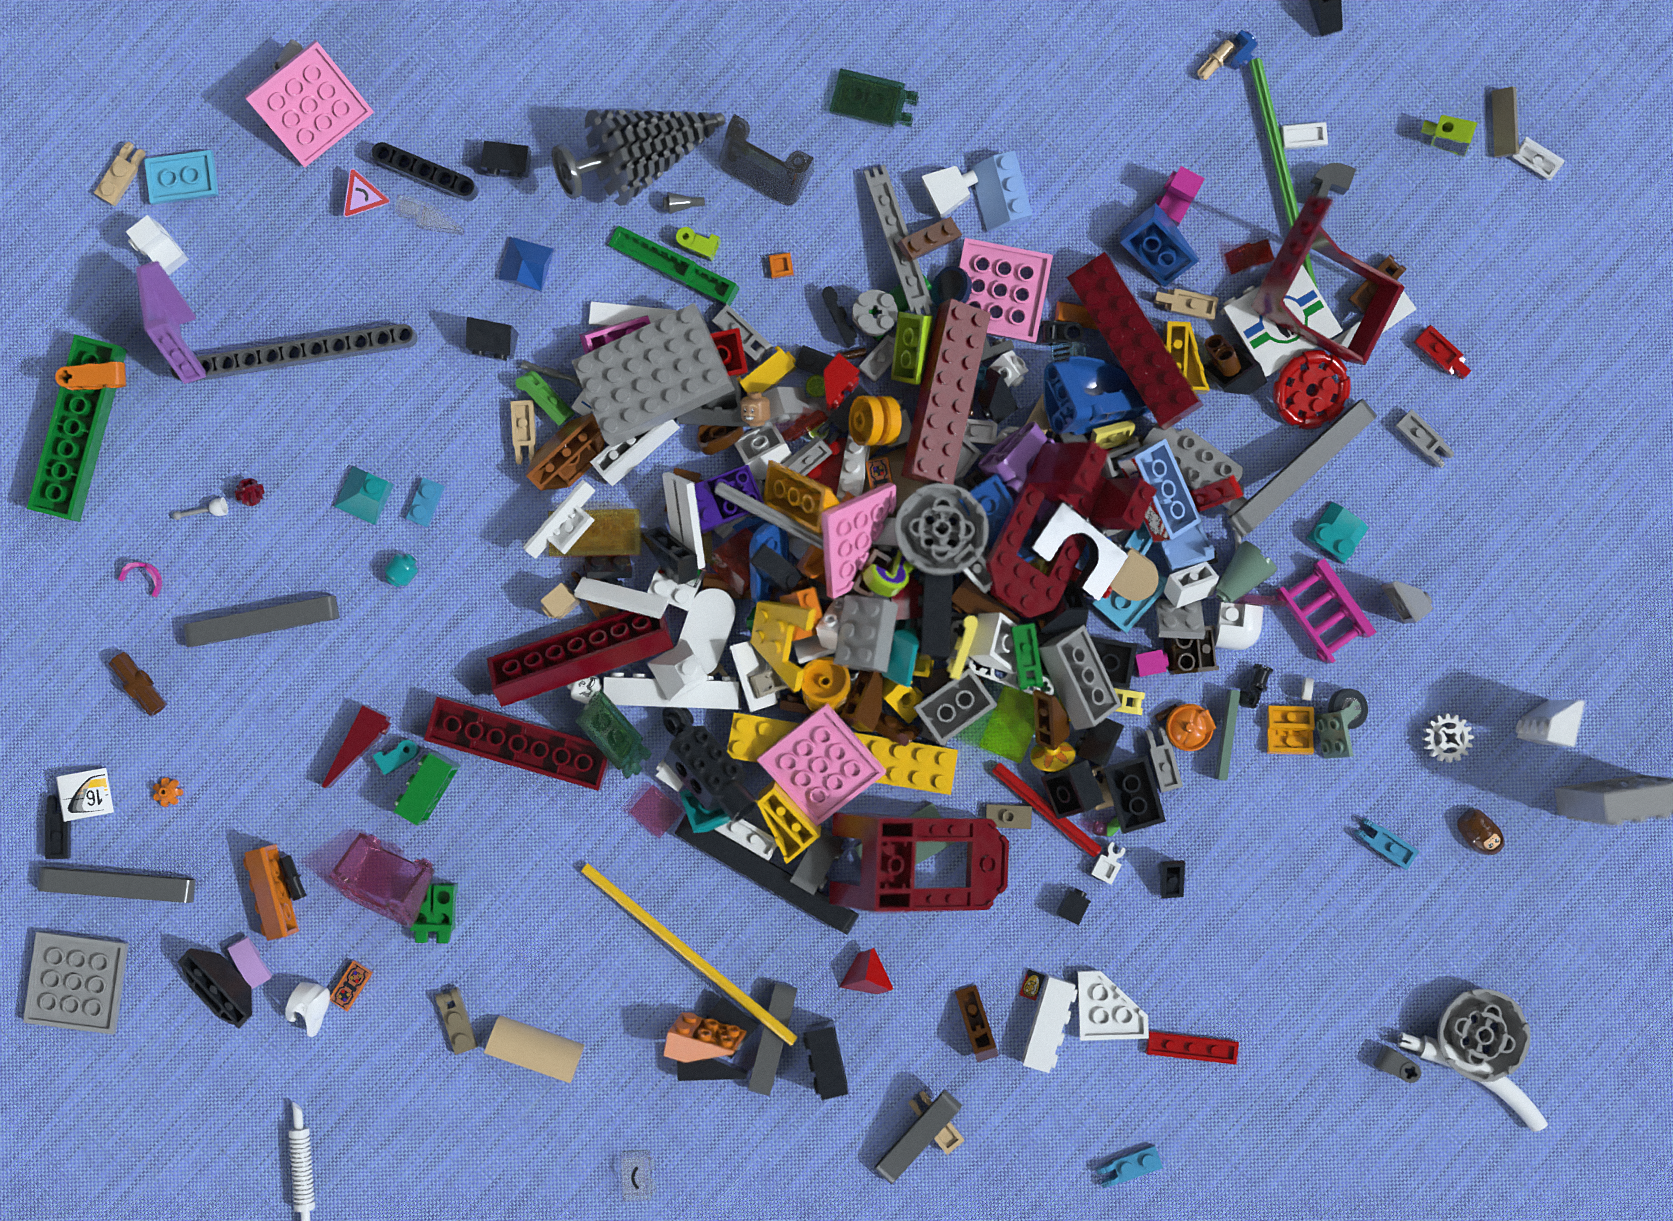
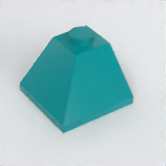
M353 466L334 507L376 525L394 484Z

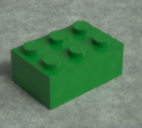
M430 752L428 755L424 754L418 763L420 767L416 775L412 774L406 783V786H408L404 795L401 793L394 803L396 806L394 813L416 826L426 824L461 766L439 752Z

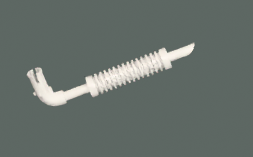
M292 1102L294 1128L288 1130L289 1138H291L289 1139V1147H292L290 1148V1156H292L290 1160L292 1161L291 1170H293L291 1172L292 1179H294L292 1180L293 1201L295 1202L294 1211L300 1212L301 1221H310V1210L315 1209L313 1173H311L313 1170L311 1168L312 1164H310L312 1159H310L311 1150H309L311 1146L310 1141H308L310 1140L309 1127H303L301 1107Z

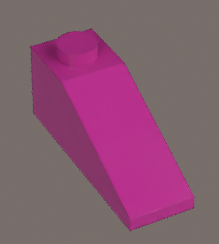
M648 315L579 334L584 353L587 354L650 324Z

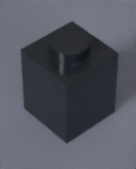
M1077 888L1074 891L1068 889L1056 914L1079 925L1091 902L1086 898L1087 893Z

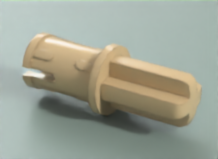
M1225 40L1214 53L1209 54L1208 60L1197 70L1198 76L1203 80H1207L1218 67L1223 66V62L1236 50L1235 46L1229 40Z

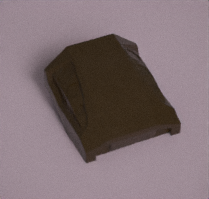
M1215 625L1204 626V639L1164 637V653L1168 657L1169 666L1167 669L1170 675L1219 670V666L1216 664L1213 635Z

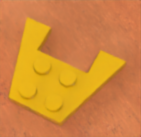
M766 600L759 601L756 606L750 643L794 692L801 690L804 670L788 661L794 626L796 625L805 631L811 630L816 608Z

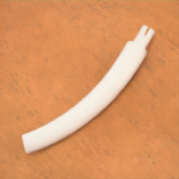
M1403 1032L1400 1033L1399 1037L1407 1042L1398 1039V1047L1416 1051L1417 1056L1452 1068L1444 1059L1437 1039L1426 1035L1420 1039ZM1445 1044L1449 1057L1456 1060L1455 1064L1476 1074L1485 1075L1493 1073L1494 1068L1487 1062L1482 1066H1473L1466 1061L1463 1052L1459 1051L1454 1045ZM1471 1057V1061L1473 1063L1478 1061L1477 1059ZM1506 1076L1498 1079V1081L1480 1082L1502 1098L1522 1118L1532 1132L1540 1131L1548 1126L1547 1121L1533 1102Z

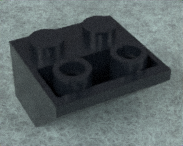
M1067 585L1056 609L1037 615L1035 618L1041 633H1065L1080 625L1087 627L1089 608L1083 594L1072 585Z

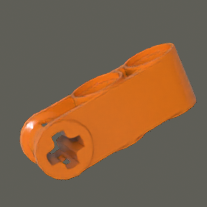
M123 362L61 367L55 374L56 382L69 390H97L127 386L125 363ZM72 375V379H68V382H66V379Z

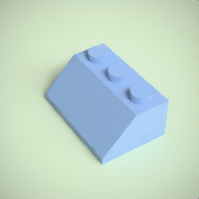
M1015 150L994 155L970 167V171L973 170L978 179L974 186L987 232L1031 220L1032 211Z

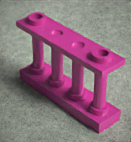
M1322 558L1312 564L1315 568L1313 570L1314 573L1288 591L1284 586L1277 588L1276 592L1278 595L1276 597L1282 606L1288 607L1317 649L1315 653L1322 662L1326 661L1327 664L1336 661L1332 656V653L1357 636L1369 638L1376 631L1325 558ZM1318 580H1323L1328 587L1326 592L1302 609H1299L1292 598ZM1330 599H1337L1341 605L1339 607L1340 610L1313 628L1306 619V616ZM1344 617H1349L1354 624L1352 629L1328 646H1325L1318 635Z

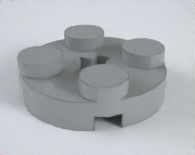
M868 290L861 293L852 307L853 322L863 333L870 336L883 335L891 329L897 320L898 310L893 296L881 290ZM873 307L877 308L881 313L877 318H873V314H869V310H872Z

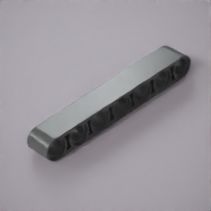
M327 596L183 625L186 647H196L339 619L340 616L336 596Z
M40 867L37 890L42 892L192 903L194 902L196 879Z

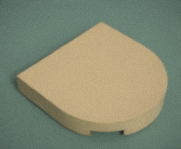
M1131 547L1126 553L1129 555L1109 586L1122 597L1132 601H1139L1150 597L1155 592L1159 576L1154 563Z

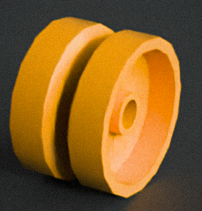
M858 396L853 401L849 413V429L857 445H892L896 442L901 429V412L897 401L892 396Z
M823 656L813 659L803 669L802 695L805 704L813 712L827 703L835 713H839L844 709L851 693L852 687L848 668L833 664L834 657Z

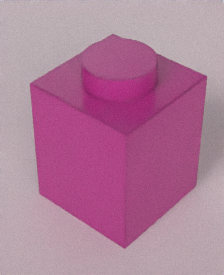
M1162 649L1136 654L1134 659L1137 677L1167 672L1166 667L1169 666L1167 654H1163Z

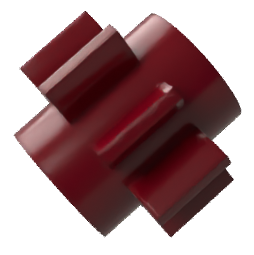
M253 478L241 480L239 485L236 486L237 490L235 491L237 501L242 500V504L246 506H254L260 503L261 499H263L262 494L265 493L263 484H258L257 480Z

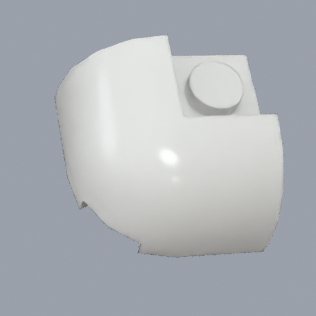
M1220 602L1218 623L1215 627L1214 636L1215 648L1241 650L1252 646L1258 640L1261 632L1264 607Z

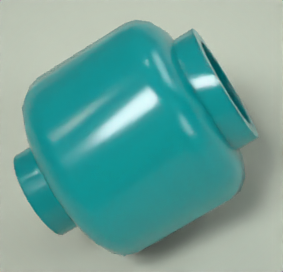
M408 553L405 555L395 554L384 568L386 580L396 587L407 586L418 573V567L415 564L417 562L416 559Z

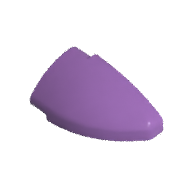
M1033 421L1019 428L997 444L985 455L978 466L987 478L997 474L1015 502L1042 444L1055 442L1052 438H1047L1037 423ZM1043 499L1031 523L1030 528L1032 531L1051 505L1046 499Z

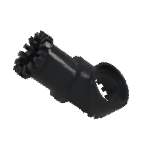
M1254 664V673L1251 681L1248 682L1247 687L1240 690L1239 705L1241 707L1254 709L1258 706L1261 693L1267 691L1268 687L1266 684L1269 675L1273 673L1272 668L1265 665L1262 667V664Z

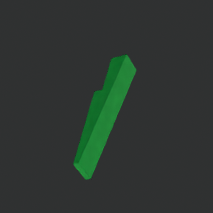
M619 225L608 244L621 253L725 306L727 304L731 306L740 289L736 283Z

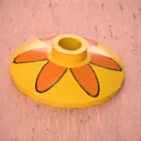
M1065 741L1055 751L1037 744L1031 750L1030 759L1036 768L1054 772L1069 767L1074 762L1075 751Z

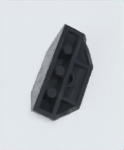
M190 948L178 960L177 963L182 968L183 975L190 988L219 1019L233 1024L238 1029L252 1016V987L221 954Z

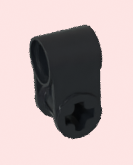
M1041 321L1043 338L1040 341V345H1076L1082 340L1083 327L1078 322ZM1069 329H1076L1079 332V336L1072 339L1068 337L1067 331Z

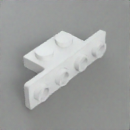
M582 480L574 487L569 496L559 504L555 512L544 521L541 528L528 540L523 549L532 557L537 558L551 542L563 554H566L594 522V519L581 507L595 492V489Z

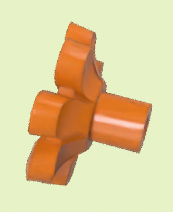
M165 777L161 780V784L156 783L153 786V789L157 791L153 796L154 800H161L162 807H168L169 802L172 805L178 804L179 800L176 796L183 795V789L176 788L179 785V781L174 779L170 782L169 778Z

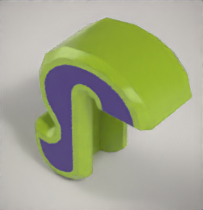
M901 550L897 552L896 557L892 558L894 561L888 571L875 564H871L865 570L863 580L873 592L886 597L895 596L908 583V574L915 566L905 558Z

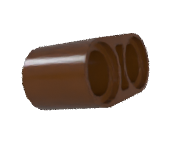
M1216 334L1208 337L1204 345L1214 366L1224 376H1233L1238 373L1241 365L1234 348L1221 335Z

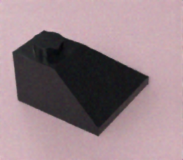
M1237 343L1233 344L1232 347L1236 352L1241 369L1235 375L1224 376L1211 360L1203 365L1204 375L1225 393L1250 395L1267 383L1261 364Z

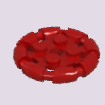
M1323 350L1304 351L1302 355L1298 357L1293 356L1280 369L1278 380L1274 381L1273 402L1277 404V412L1280 417L1291 426H1299V429H1317L1322 427V424L1335 420L1345 408L1343 406L1346 398L1349 399L1351 391L1350 376L1346 374L1347 368L1345 364L1334 354L1328 355ZM1324 362L1323 368H1319V365ZM1305 363L1306 369L1301 371L1300 365ZM1337 374L1338 379L1334 381L1331 377ZM1288 377H1290L1291 380L1289 382V385H1286ZM1310 384H1315V391L1307 395V387ZM1333 393L1338 395L1335 403L1330 401ZM1288 397H1290V398H1291V402H1289V403L1286 404L1285 401L1287 400ZM1299 410L1303 411L1302 417L1298 416ZM1315 411H1317V412L1323 411L1324 414H1322V415H1320V416L1317 417V414H1316Z

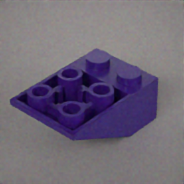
M748 464L694 484L701 534L752 513L716 494L715 489L719 482L764 504Z

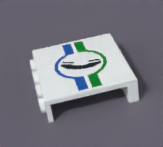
M1301 265L1283 302L1302 324L1331 339L1343 330L1307 271ZM1253 285L1242 292L1244 296L1236 299L1233 297L1223 303L1225 307L1220 313L1221 315L1227 314L1251 356L1261 364L1265 377H1268L1281 369L1293 356L1298 357L1302 355V352L1313 350L1318 346L1258 314L1251 305L1261 286L1255 288Z

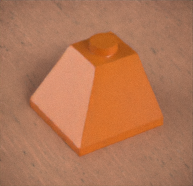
M810 588L780 597L781 603L816 608L811 630L805 631L795 625L792 641L817 635L816 627L824 616L817 589Z

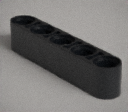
M379 142L372 148L373 158L386 169L464 201H472L478 195L477 186L471 178L384 142ZM389 151L387 158H379L381 152ZM409 159L408 166L401 168V161ZM430 168L428 175H420L422 169ZM445 176H450V182L446 185H442V178ZM464 185H471V190L468 193H461Z

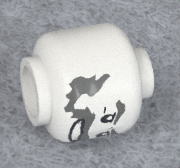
M591 676L568 684L567 689L571 690L570 696L572 699L590 704L595 696L599 699L603 685L600 684L598 677Z

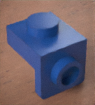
M1240 30L1235 38L1243 48L1230 63L1236 70L1241 65L1245 67L1254 56L1251 53L1258 45L1255 37L1243 30Z

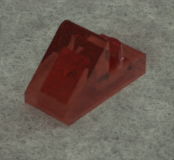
M1268 239L1253 244L1250 242L1224 254L1231 275L1275 260Z

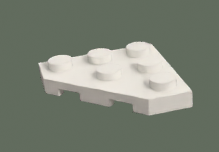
M1100 970L1077 971L1080 1041L1149 1038L1148 1015Z

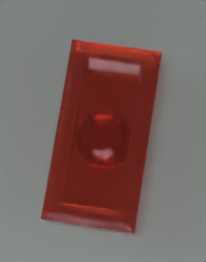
M817 409L808 416L804 415L796 419L793 426L780 434L784 440L794 442L827 421L828 417L824 411Z

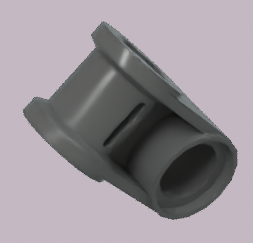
M1386 1045L1383 1046L1374 1066L1408 1083H1415L1420 1079L1421 1069L1416 1063ZM1406 1068H1408V1069L1411 1068L1413 1071H1412V1073L1410 1074V1073H1406V1072H1405V1069H1406Z

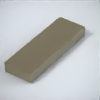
M1512 86L1493 90L1494 157L1502 158L1519 154L1517 89Z

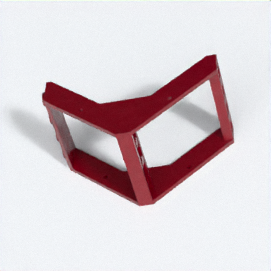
M1309 195L1251 307L1258 314L1340 359L1350 363L1366 365L1405 287L1399 281L1342 251L1321 227L1334 200L1332 198ZM1310 248L1379 285L1348 348L1302 324L1283 302Z

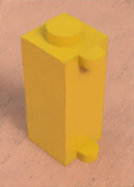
M777 345L774 347L776 353L743 380L738 376L737 380L747 395L748 392L754 391L761 392V394L765 393L795 371L796 366L794 363L796 360L789 351L785 353Z

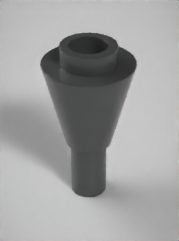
M667 192V196L663 197V208L668 210V214L690 207L705 206L704 197L690 198V196Z

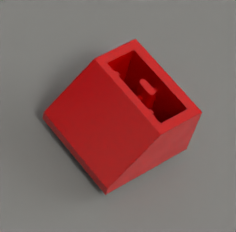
M839 353L825 368L823 375L826 410L829 412L833 408L835 410L838 409L839 405L845 400V393L847 391L851 393L857 387L860 380V370Z

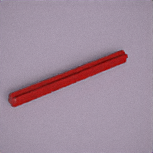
M999 762L993 768L992 773L1089 855L1096 857L1102 849L1100 845L1068 818L1058 819L1053 806L1006 766Z

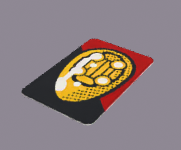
M1028 970L1019 995L1036 1001L1045 976Z

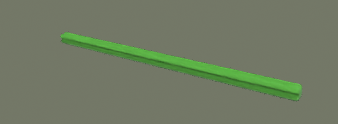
M1260 58L1250 60L1249 64L1289 229L1291 230L1299 210L1263 62ZM1308 252L1302 265L1317 288Z

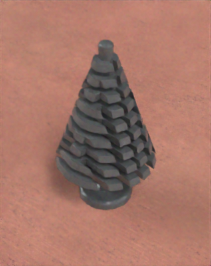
M588 110L585 117V129L590 126L593 127V130L586 136L588 149L595 147L597 144L599 148L590 157L575 161L569 149L564 145L554 146L552 149V161L557 179L565 194L570 199L580 197L582 193L581 174L597 169L596 173L600 181L607 179L611 175L612 180L604 186L608 195L611 196L618 192L619 197L614 202L619 206L627 205L632 200V197L638 196L643 188L646 189L653 183L652 178L654 180L659 179L664 174L663 172L670 170L674 163H678L683 159L684 155L692 152L694 149L693 144L699 146L703 143L705 137L709 138L714 134V127L725 125V117L722 113L710 116L707 112H698L697 115L695 112H685L682 115L680 111L670 113L668 111L642 112L631 110L629 113H626L625 110Z

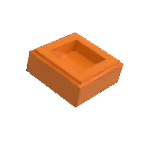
M790 252L768 256L772 279L794 276Z

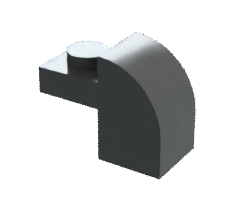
M1330 163L1323 166L1310 181V183L1315 184L1310 196L1327 197L1329 190L1344 195L1349 190L1356 169L1342 163Z

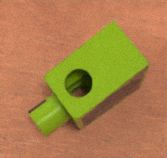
M1441 115L1438 123L1425 120L1420 133L1433 136L1432 146L1465 157L1477 122Z

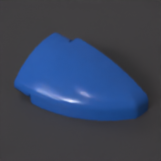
M1071 356L1065 361L1052 362L1045 366L1043 376L1044 406L1051 429L1056 434L1072 432L1075 436L1092 432V429L1132 420L1151 412L1126 371L1115 364L1092 357Z

